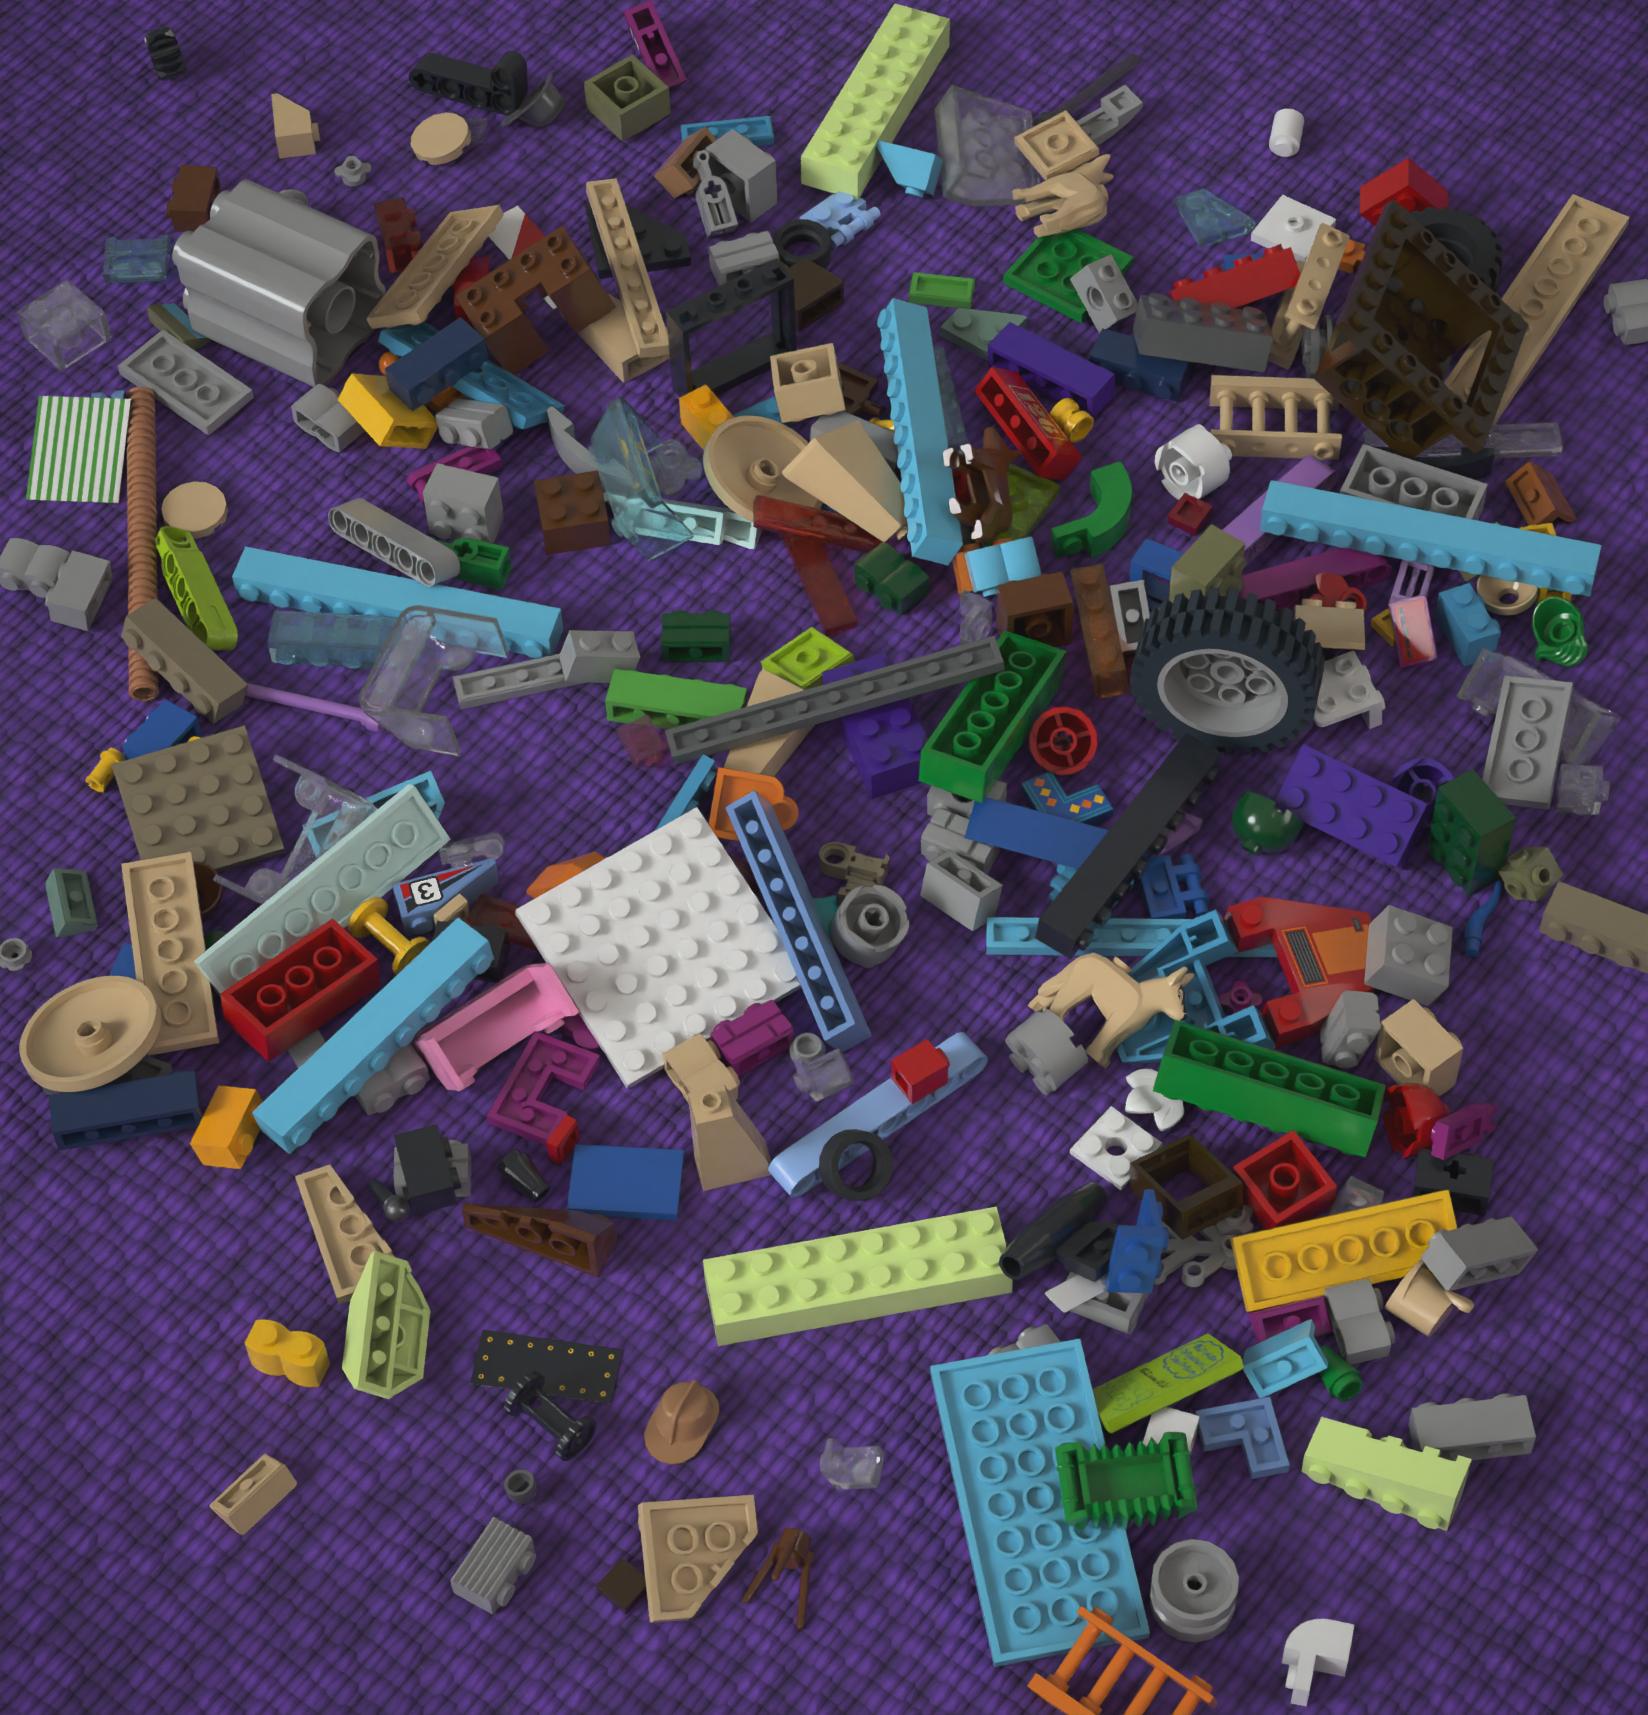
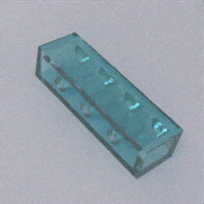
M274 610L268 637V647L272 663L404 670L410 636L406 617Z

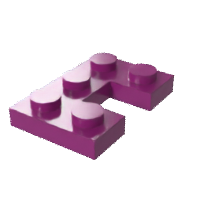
M535 1031L487 1115L488 1124L547 1146L546 1141L565 1115H568L566 1111L540 1102L551 1080L555 1079L585 1091L601 1063L600 1055Z

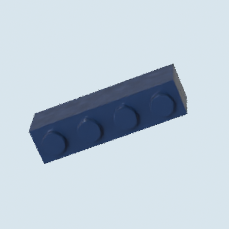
M195 1070L187 1072L174 1071L164 1076L152 1078L139 1077L129 1082L106 1083L84 1091L61 1092L49 1095L52 1134L59 1151L194 1128L199 1126L203 1117L201 1091Z

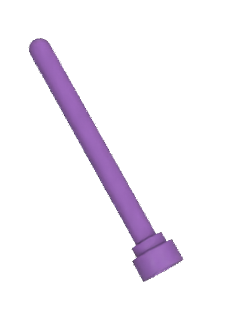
M247 683L248 688L245 695L247 697L360 721L361 725L366 726L367 730L382 733L387 726L389 710L386 706L372 704L371 706L359 708Z

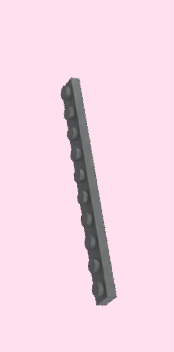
M991 636L665 730L674 765L701 758L703 754L708 756L1005 670L1004 661L995 636Z

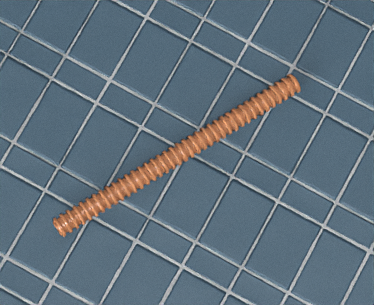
M139 386L130 389L126 396V399H131L127 427L128 615L152 599L156 598L158 600L157 548L155 542L157 537L155 394L151 389ZM128 647L129 695L137 701L153 700L159 695V672L154 671L138 652Z

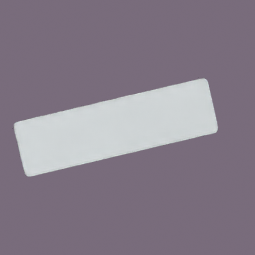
M1076 1275L1046 1291L1045 1295L1065 1313L1103 1293V1288L1106 1289V1286L1102 1285L1101 1279L1093 1282L1080 1275Z

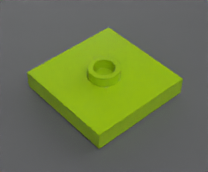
M810 627L762 660L761 665L762 669L807 690L823 685L822 672L853 663L855 659L851 652L815 628Z

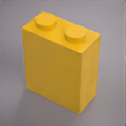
M351 373L338 397V401L379 446L426 449L438 428L435 417L424 405L412 411L390 391L386 376Z

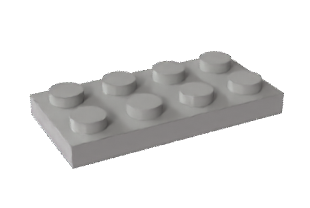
M164 329L118 365L121 376L137 387L151 389L155 394L156 400L208 436L254 398L251 388L186 344H183Z
M1504 675L1482 778L1503 804L1549 810L1574 691L1573 682Z

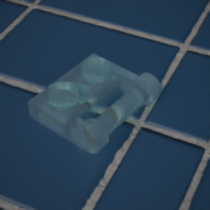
M160 235L158 239L129 240L107 237L103 265L104 282L167 281L169 254L171 253L170 236Z

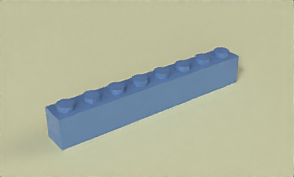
M754 790L726 806V811L823 1039L833 1048L843 1053L871 1037V1032L775 810L769 801Z

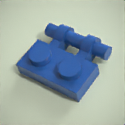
M1191 854L1182 855L1179 858L1181 865L1178 866L1172 865L1170 855L1150 858L1148 860L1150 864L1144 875L1138 879L1149 919H1186L1187 907L1194 909L1196 917L1209 912L1207 905L1210 900L1207 891L1202 889L1200 883L1202 877L1200 867L1194 863ZM1178 882L1186 883L1188 891L1180 892Z

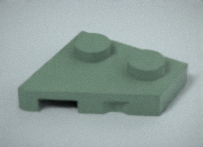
M958 308L940 327V336L988 361V344L1009 322L1025 328L1027 326V317L1018 314Z

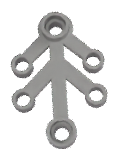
M1162 1221V1226L1168 1228L1169 1237L1172 1239H1169L1167 1250H1162L1161 1253L1170 1255L1162 1260L1160 1278H1155L1154 1284L1163 1283L1167 1275L1184 1265L1182 1281L1189 1287L1202 1285L1206 1277L1221 1267L1228 1270L1237 1269L1230 1237L1238 1235L1222 1234L1217 1231L1214 1225H1211L1199 1231L1209 1241H1198L1192 1235L1182 1240ZM1196 1256H1209L1201 1263L1195 1261L1188 1262ZM1189 1273H1196V1274H1198V1275H1197V1276H1192V1275H1189Z

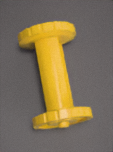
M381 897L369 898L350 917L348 930L356 938H363L372 934L396 956L392 964V970L398 975L431 942L425 937H417L409 941L385 919L388 912V904Z

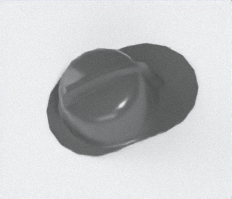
M553 73L545 76L512 114L506 115L501 122V126L511 123L516 118L532 126H544L550 124L566 105V100L551 83Z

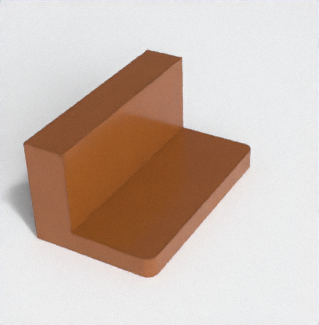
M1528 461L1505 481L1528 526L1551 523L1557 517L1569 523L1577 519L1550 471Z

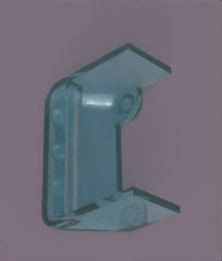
M622 396L608 404L591 437L592 445L589 446V451L600 469L614 514V519L611 520L614 530L619 537L625 536L648 561H651L692 539L694 535L661 498L648 453L664 445L663 440Z

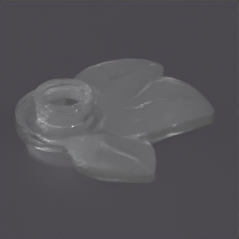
M670 439L660 443L655 455L642 460L637 475L639 476V482L656 481L661 493L673 496L682 491L686 479L694 480L701 478L702 465L697 458L687 455L685 447L679 441Z

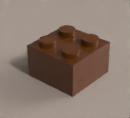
M598 470L534 480L536 503L546 555L611 545L608 517Z
M1063 572L1042 574L1038 577L1019 581L1013 580L997 585L996 628L999 637L1006 630L1053 647L1071 644L1073 600Z

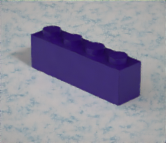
M1009 322L988 344V367L1018 372L1029 388L1057 402L1064 398H1072L1079 405V410L1086 411L1093 419L1115 396L1114 373L1058 346L1052 341L1031 333L1026 328H1021Z

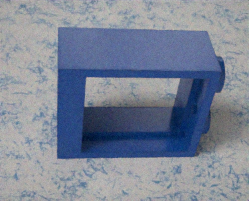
M1146 538L1131 560L1129 582L1144 580L1149 612H1152L1154 608H1160L1162 602L1167 599L1169 600L1170 585L1155 580V576L1158 575L1171 581L1172 566L1183 553Z

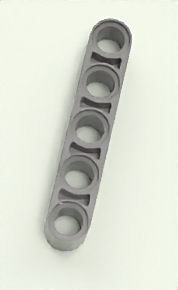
M356 498L331 508L329 511V523L336 534L425 586L436 585L457 576L460 572V562L455 552L362 498Z

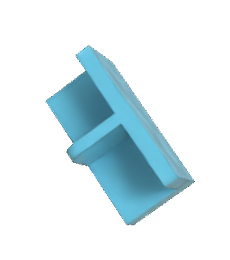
M1312 1319L1245 1350L1243 1371L1259 1398H1264L1328 1368V1360L1314 1338L1315 1324Z

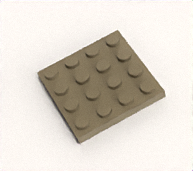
M245 725L111 764L141 860L191 852L193 861L203 862L215 869L217 873L285 853Z

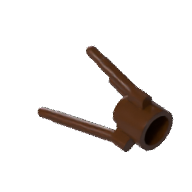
M785 1528L779 1542L774 1543L770 1555L743 1596L742 1602L744 1604L749 1603L776 1560L777 1564L772 1574V1580L774 1581L779 1580L784 1568L797 1569L799 1565H802L797 1611V1628L802 1630L805 1625L810 1570L815 1554L809 1551L812 1538L800 1529Z

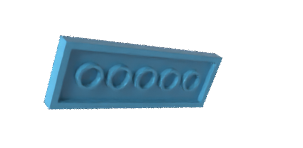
M426 322L414 326L411 324L399 325L382 330L378 342L389 348L392 354L403 357L438 333L439 330ZM490 360L484 362L478 369L469 372L452 386L467 399L506 406L512 426L518 429H527L541 423H546L548 421L547 409L551 406L561 414H563L565 405Z

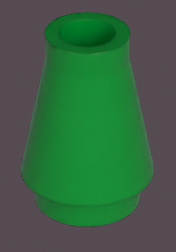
M1329 1346L1320 1347L1328 1360V1368L1320 1371L1319 1374L1330 1397L1337 1398L1340 1402L1351 1400L1363 1387L1361 1373L1333 1352Z

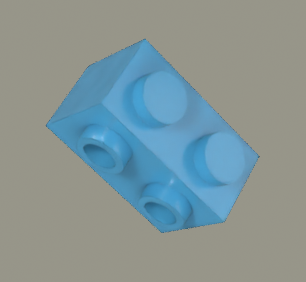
M1470 583L1439 592L1435 619L1463 666L1466 667L1495 657L1501 631L1498 622L1495 619H1491L1486 611L1482 596L1475 593Z

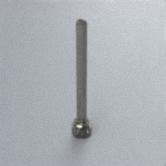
M1131 54L1054 112H1043L1033 119L1032 126L1034 127L1065 110L1071 115L1138 65L1140 61L1139 56Z

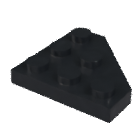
M586 203L585 210L599 279L611 278L613 274L590 203ZM625 204L647 272L691 266L686 234Z

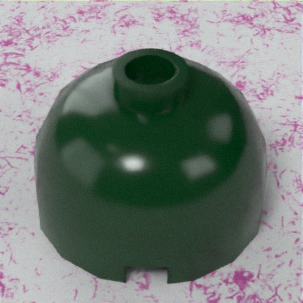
M1250 791L1242 794L1232 815L1234 833L1243 841L1240 847L1254 856H1259L1261 852L1266 854L1282 853L1293 844L1304 824L1288 809L1283 813L1274 807L1276 802Z

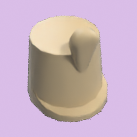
M1420 1259L1397 1286L1387 1301L1385 1310L1427 1337H1430L1448 1317L1454 1306L1465 1313H1470L1474 1303L1469 1298L1455 1292H1447L1437 1278L1428 1271V1267L1423 1260Z

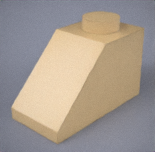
M278 93L271 94L279 158L316 154L315 142L320 141L318 123H312L310 111Z

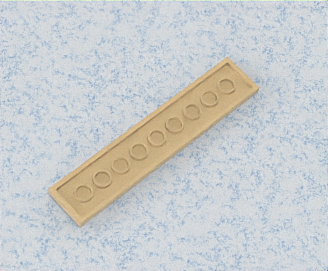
M1572 194L1502 297V300L1514 312L1522 316L1528 327L1491 430L1627 228L1629 216ZM1490 330L1472 341L1444 382L1465 403L1492 333Z

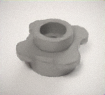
M349 156L345 159L343 165L335 168L334 172L337 177H342L344 184L359 186L365 182L366 174L371 172V165L369 163H362L356 156Z
M1243 1205L1242 1211L1216 1224L1217 1231L1225 1235L1238 1236L1251 1233L1253 1231V1224L1250 1222V1217L1253 1216V1210L1249 1206Z

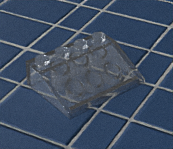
M951 85L934 109L939 157L943 159L941 167L943 198L968 206L1020 205L1034 202L1026 203L1023 199L1014 201L1012 190L1027 189L1040 184L1039 172L1015 145L1014 139L1015 136L1033 128L1031 111Z

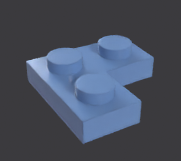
M1270 1397L1195 1411V1415L1200 1416L1198 1432L1204 1452L1242 1445L1251 1479L1289 1472V1461Z

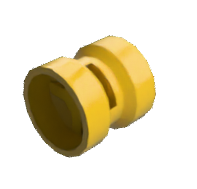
M1069 397L1059 401L1050 412V415L1058 426L1064 430L1068 439L1074 443L1086 437L1094 425L1093 417L1086 411H1080L1079 405Z

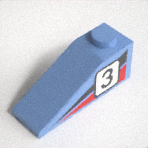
M495 858L392 884L406 937L415 934L423 935L434 930V914L458 894H461L468 900L469 906L497 885L499 878Z

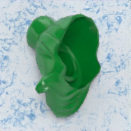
M1551 597L1540 601L1532 617L1533 631L1539 645L1535 650L1536 660L1540 661L1542 658H1546L1566 667L1580 664L1588 652V644L1585 640V621L1581 611L1572 602L1561 597Z

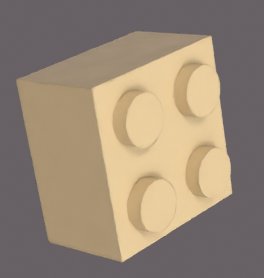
M833 343L770 356L774 393L782 423L790 421L799 422L805 418L832 415L838 411L845 410L841 375Z
M1413 999L1381 1021L1374 1060L1398 1084L1418 1083L1433 1089L1440 1097L1456 1085L1463 1047L1458 1037L1452 1032H1447L1437 1022L1436 1017L1428 1008H1423Z

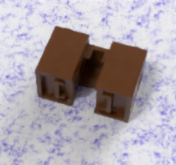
M560 226L456 295L474 328L485 339L488 349L502 367L513 375L550 351L526 313V310L530 307L524 300V297L537 290L542 298L549 296L576 333L616 308L594 270L563 226Z

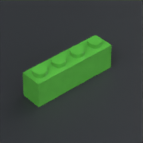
M614 668L605 703L608 721L668 730L747 707L748 699L747 688L738 687L734 684L724 685L705 682L700 679L690 680L666 674L656 675L632 669L622 670Z

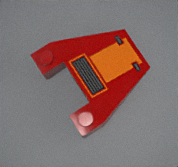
M1258 897L1228 906L1224 919L1228 924L1238 952L1235 954L1273 944L1292 991L1290 995L1267 1001L1262 1012L1276 1048L1306 1040L1318 1032L1342 992L1350 990L1373 993L1377 990L1364 984L1369 924L1372 922L1369 912L1269 897Z

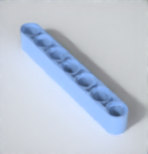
M964 1032L956 1033L935 1047V1049L941 1048L950 1062L948 1067V1083L911 1104L890 1078L778 1154L768 1167L769 1173L791 1198L802 1196L822 1182L819 1173V1157L824 1145L833 1135L843 1130L858 1129L875 1134L882 1140L978 1075L988 1062L987 1056ZM861 1143L849 1145L841 1155L839 1170L865 1153L869 1148Z

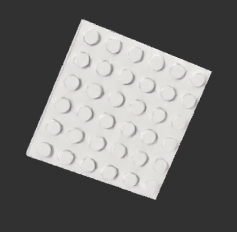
M697 807L517 908L515 911L517 918L546 963H550L577 1007L579 1015L627 1089L664 1068L662 1053L697 1034H701L706 1041H709L710 1033L713 1032L715 1026L721 1021H733L744 1015V1011L754 1003H761L762 1005L769 1000H773L776 1003L802 988L776 926Z

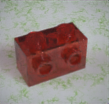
M404 197L374 203L378 231L390 273L405 270L418 253V250L423 247L419 230L413 231V227H417L413 208L407 209Z

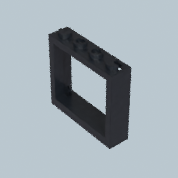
M778 259L772 260L666 311L672 388L679 398L692 392L693 389L696 390L704 385H707L717 396L770 370V356L797 350L794 278ZM770 295L771 333L693 371L691 370L689 333ZM691 321V324L685 327L683 326V324ZM781 346L785 350L780 351L778 347Z

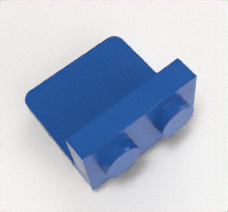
M1145 1189L1136 1226L1118 1225L1105 1279L1107 1292L1152 1293L1155 1278H1160L1161 1252L1168 1248L1169 1232L1167 1227L1162 1226V1203L1156 1201L1153 1189Z

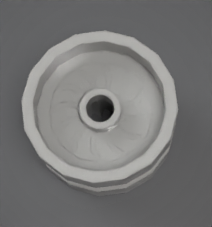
M1195 1539L1176 1542L1160 1554L1153 1567L1149 1605L1153 1619L1165 1633L1181 1641L1197 1643L1213 1639L1226 1630L1234 1616L1239 1576L1233 1560L1220 1547L1209 1541Z

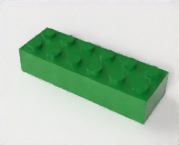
M1004 630L997 640V644L1004 661L1005 670L969 680L921 750L919 781L983 803L1031 731L1034 722L1043 713L1063 683L1067 651Z
M1175 1020L1152 1091L1160 1093L1171 1100H1182L1195 1104L1206 1111H1217L1230 1115L1241 1122H1253L1268 1127L1276 1133H1289L1294 1130L1299 1137L1309 1143L1333 1147L1347 1155L1366 1157L1378 1122L1386 1085Z

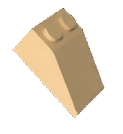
M1302 599V606L1294 605L1293 621L1301 618L1306 622L1305 631L1312 629L1316 635L1315 643L1320 642L1322 648L1365 650L1364 610L1356 609V602L1336 601V608L1322 607V600Z

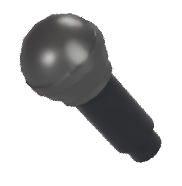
M371 1179L368 1182L370 1192L381 1202L386 1217L389 1220L398 1222L408 1216L410 1206L406 1199L393 1195L382 1182L376 1179Z

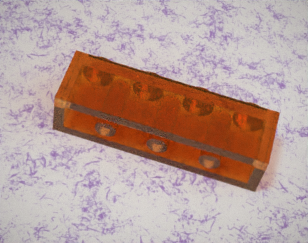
M1098 564L1070 569L1073 595L1095 699L1129 693L1126 668L1104 565Z

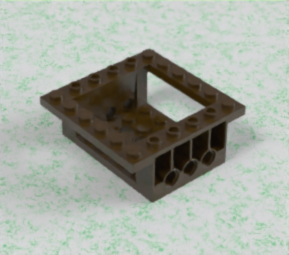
M1393 199L1384 205L1314 379L1399 456L1415 457L1451 433L1476 454L1485 447L1528 324L1497 293L1486 286L1476 273L1470 271L1457 259L1452 251L1443 246L1428 229H1425L1415 220L1407 209L1400 206ZM1490 330L1492 331L1465 403L1460 396L1456 395L1443 383L1453 354Z

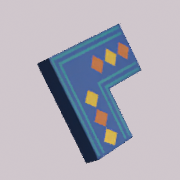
M1051 771L1021 783L1020 790L1032 810L1088 825L1113 816L1114 809L1098 784L1067 796Z

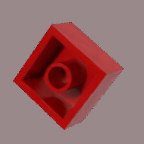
M1294 1130L1233 1166L1232 1173L1243 1182V1203L1253 1210V1216L1264 1230L1310 1220L1334 1205L1337 1185Z

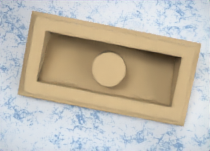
M265 1453L209 1506L232 1529L240 1535H244L294 1489L297 1482L286 1465Z

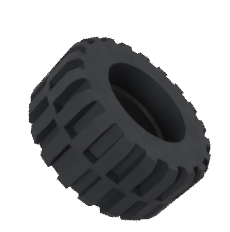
M1443 206L1442 209L1426 207L1423 212L1418 210L1410 212L1415 220L1425 229H1428L1443 246L1452 251L1457 259L1470 271L1476 273L1486 286L1497 293L1503 254L1501 242L1496 238V233L1490 226L1485 227V222L1479 217L1473 218L1469 212L1460 210V212L1453 211L1452 207Z

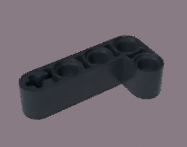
M516 51L505 52L492 69L435 53H427L409 73L410 83L421 92L502 115L512 114L528 92L527 63L524 57Z

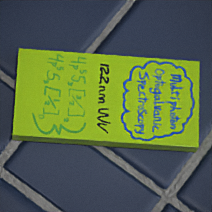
M1207 1333L1092 1389L1100 1424L1108 1432L1114 1433L1241 1371L1244 1368L1241 1356Z

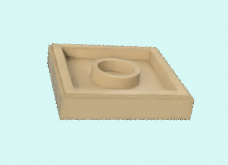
M1067 110L1014 137L1015 145L1045 181L1067 173L1099 156L1098 146Z

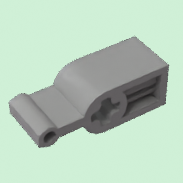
M706 150L697 152L693 162V166L698 170L701 183L696 191V202L707 238L735 231L738 222L727 186L720 177L712 176L708 164L709 154ZM707 188H710L711 192L717 191L715 198H712L711 194H705Z

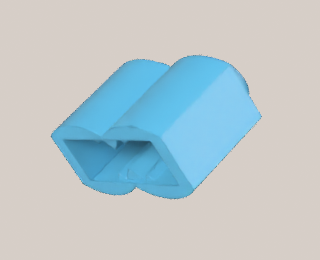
M1032 536L977 549L964 554L973 592L982 591L983 597L996 595L997 585L1042 575Z

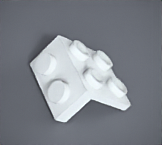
M1351 651L1325 661L1313 718L1316 725L1325 727L1360 713L1369 729L1382 725V710L1385 709L1384 699L1380 691L1375 690L1367 667L1361 664L1356 653Z

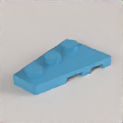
M704 754L701 756L655 830L692 809L698 808L699 801L710 790L717 778L715 761Z

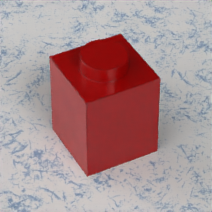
M925 1039L891 1060V1079L910 1103L914 1104L948 1083V1067L950 1062L941 1048L935 1049L931 1042Z

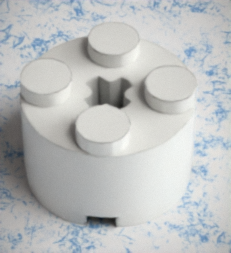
M1197 424L1161 446L1155 455V466L1157 471L1162 469L1165 479L1161 482L1176 499L1179 500L1184 493L1201 499L1227 481L1230 473L1229 460H1231L1232 454L1226 444L1220 443L1204 426Z

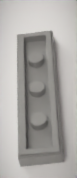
M560 654L453 676L460 710L582 683L565 681L559 658Z

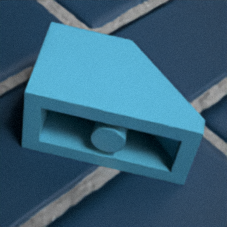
M878 140L877 148L896 183L906 189L905 194L918 198H923L924 193L934 196L943 159L936 154Z

